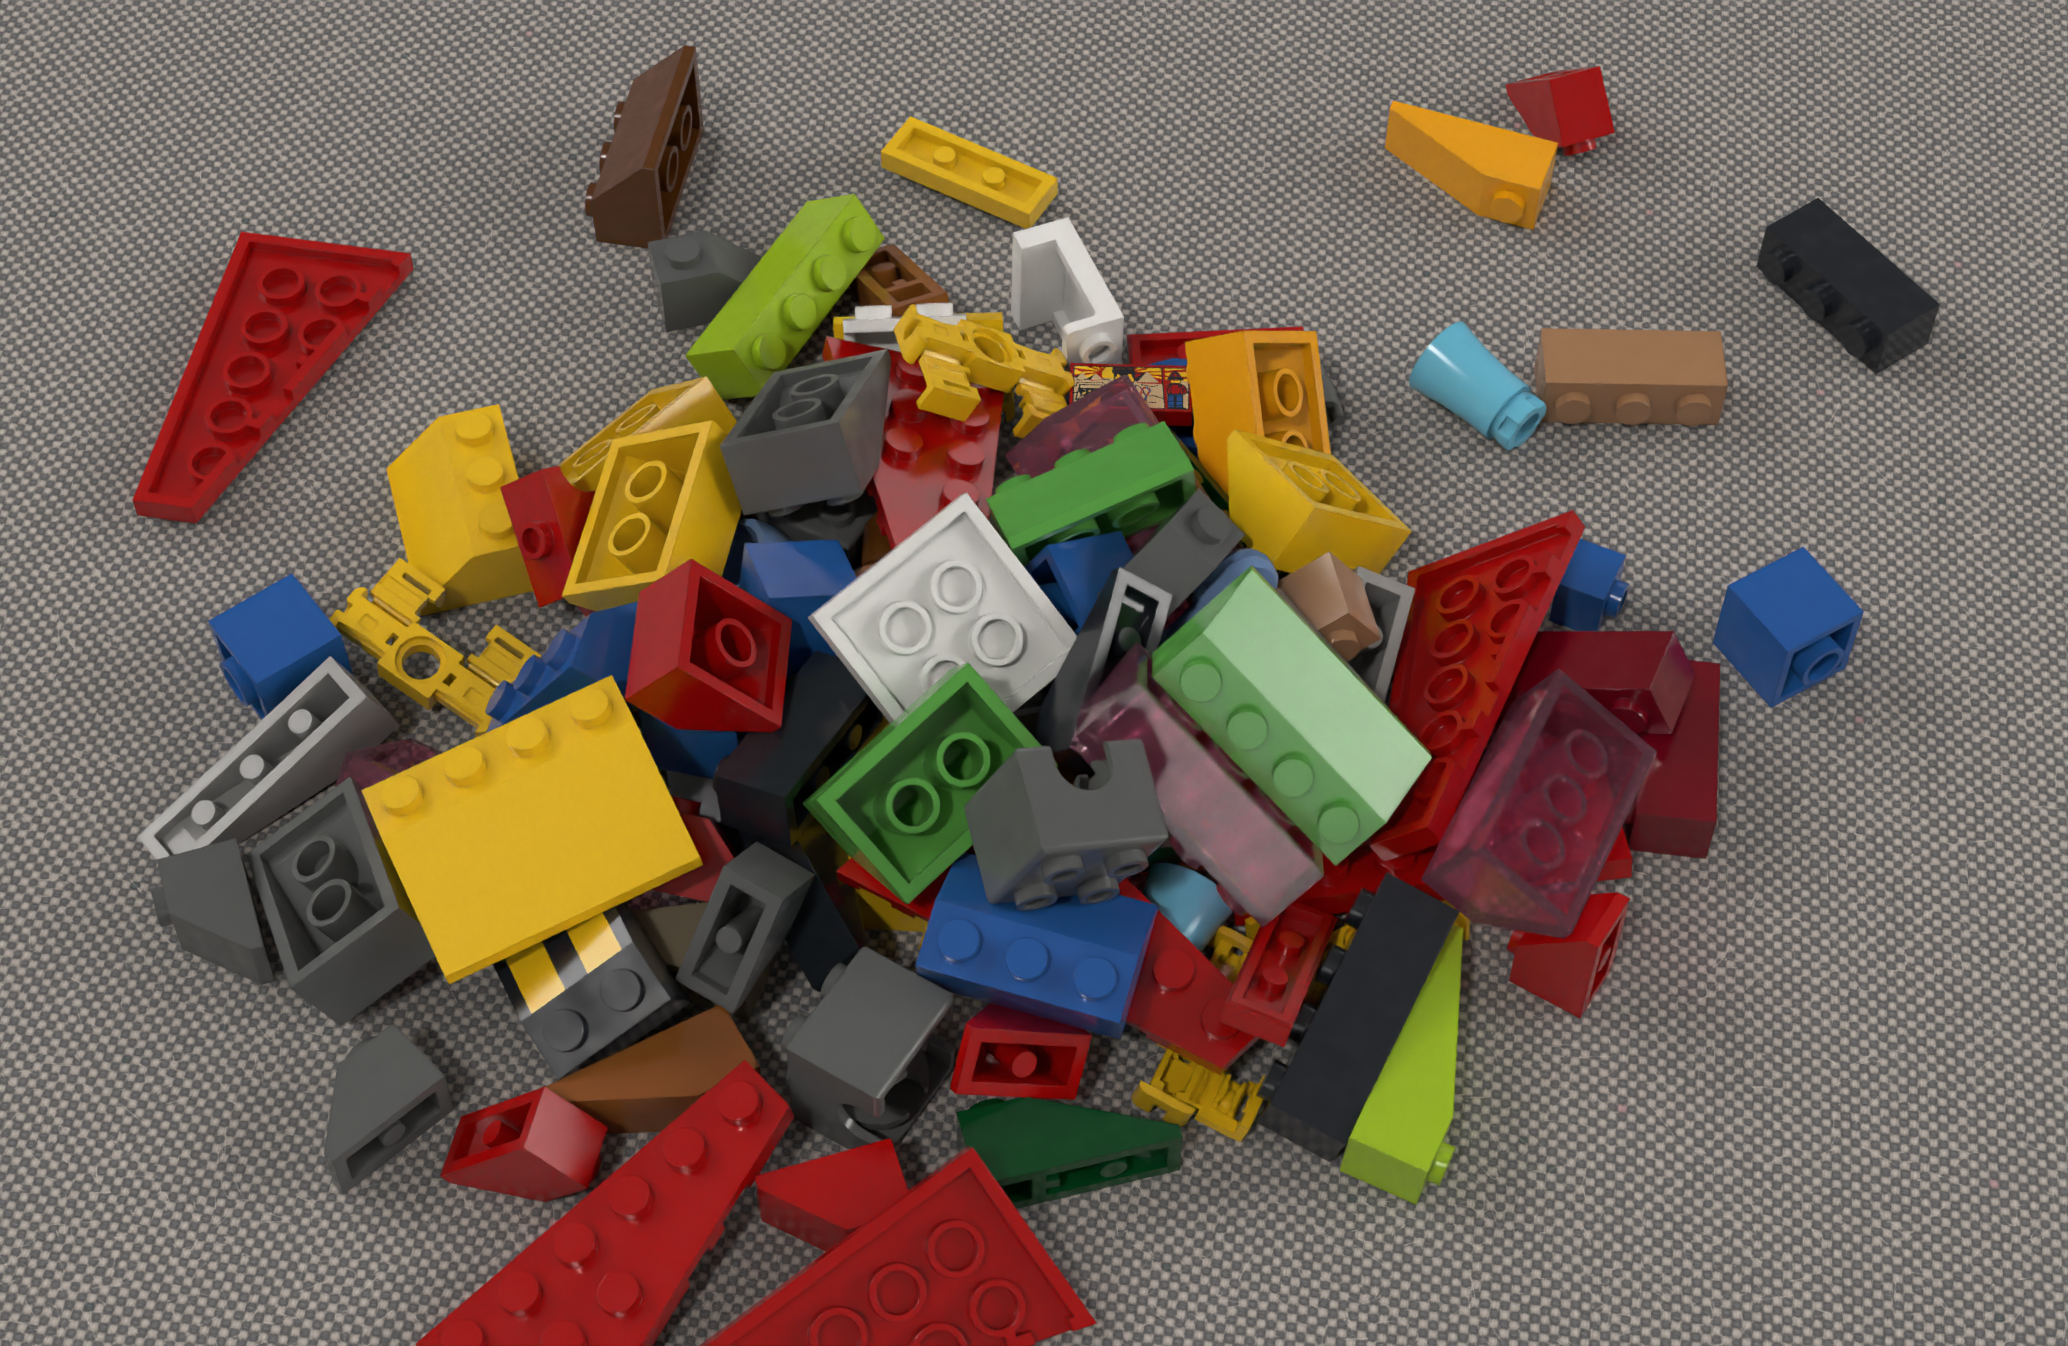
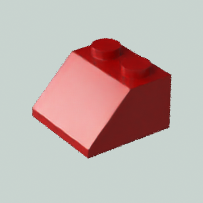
M691 558L639 592L625 700L677 730L772 733L781 728L792 619Z

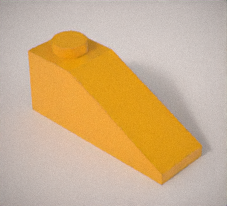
M1392 101L1388 117L1386 150L1478 216L1534 230L1551 185L1558 147L1557 142Z

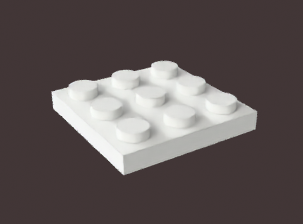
M967 493L957 497L807 617L890 724L950 669L967 662L1013 713L1057 676L1077 638L1071 627Z

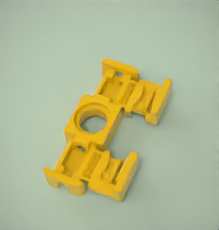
M913 304L909 306L893 328L900 351L906 362L913 365L921 355L918 362L927 388L916 401L918 409L965 422L981 401L977 388L970 387L969 382L1009 393L1016 385V394L1023 396L1019 407L1023 408L1022 411L1024 413L1023 417L1013 428L1016 437L1060 449L1076 429L1064 398L1070 391V388L1074 386L1075 381L1070 372L1064 371L1063 368L1067 365V361L1059 349L1054 348L1050 354L1038 352L1014 343L1009 333L963 319L957 325L942 323L919 314L916 306Z
M401 558L394 563L370 591V596L374 598L372 603L368 600L367 588L358 587L347 597L345 612L336 610L329 618L340 634L379 660L377 668L378 675L429 711L438 701L476 728L475 738L485 734L492 717L487 715L485 710L497 686L503 680L510 683L514 681L525 662L532 655L541 657L536 651L496 624L485 637V641L489 645L479 657L472 653L467 658L469 666L466 669L465 658L461 653L419 625L421 618L417 614L422 608L426 607L427 602L438 608H441L446 603L445 588ZM392 639L391 645L387 644ZM425 652L433 655L439 661L440 667L430 678L414 679L403 670L405 660L412 654Z
M1221 926L1207 944V946L1215 949L1209 961L1234 984L1253 940L1229 927ZM1231 948H1239L1243 952L1242 955L1234 954ZM1316 975L1305 997L1308 1003L1318 983L1315 980ZM1157 1043L1156 1045L1165 1049V1052L1150 1083L1147 1084L1140 1080L1132 1093L1131 1098L1134 1105L1146 1112H1151L1152 1108L1156 1106L1166 1111L1162 1118L1163 1121L1178 1124L1179 1127L1184 1126L1196 1111L1195 1120L1229 1138L1241 1142L1249 1131L1262 1104L1263 1099L1257 1097L1256 1093L1265 1076L1263 1075L1258 1083L1248 1081V1083L1243 1082L1240 1085L1230 1079L1232 1075L1227 1074L1225 1076L1227 1070L1219 1075ZM1179 1057L1188 1061L1189 1063L1182 1062L1179 1059ZM1245 1094L1249 1098L1244 1106L1240 1120L1237 1121L1233 1118Z

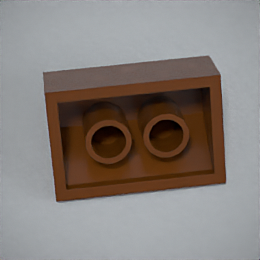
M684 45L636 77L632 82L626 102H618L614 114V137L612 142L605 141L603 143L599 162L600 176L597 183L590 182L585 198L586 216L593 217L597 242L648 249V242L668 238L704 130L695 46Z

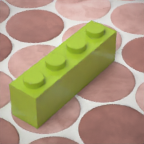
M855 193L807 201L686 353L685 357L699 376H707L722 400L757 396L773 372L785 370L885 240V237Z

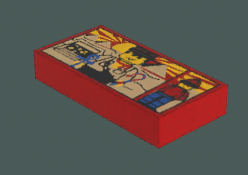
M1070 363V373L1075 384L1070 388L1069 411L1074 423L1123 425L1148 423V425H1156L1165 421L1167 426H1192V398L1190 385L1186 377V366Z

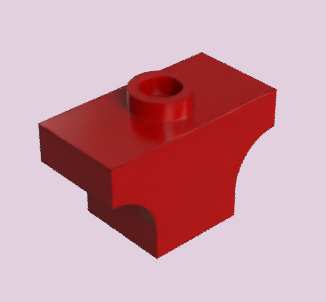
M560 466L540 469L500 487L539 608L565 601L562 594L596 490L587 492L575 488L565 478Z

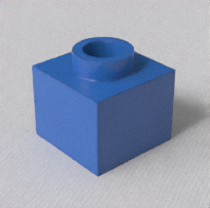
M1580 539L1553 597L1549 621L1575 631H1599L1606 616L1617 619L1630 586L1629 583L1621 581L1626 555Z

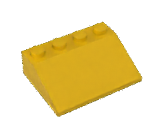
M612 675L361 790L382 841L449 985L703 865Z

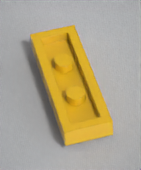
M911 116L881 150L882 168L1025 229L1031 228L1058 194L1057 177Z

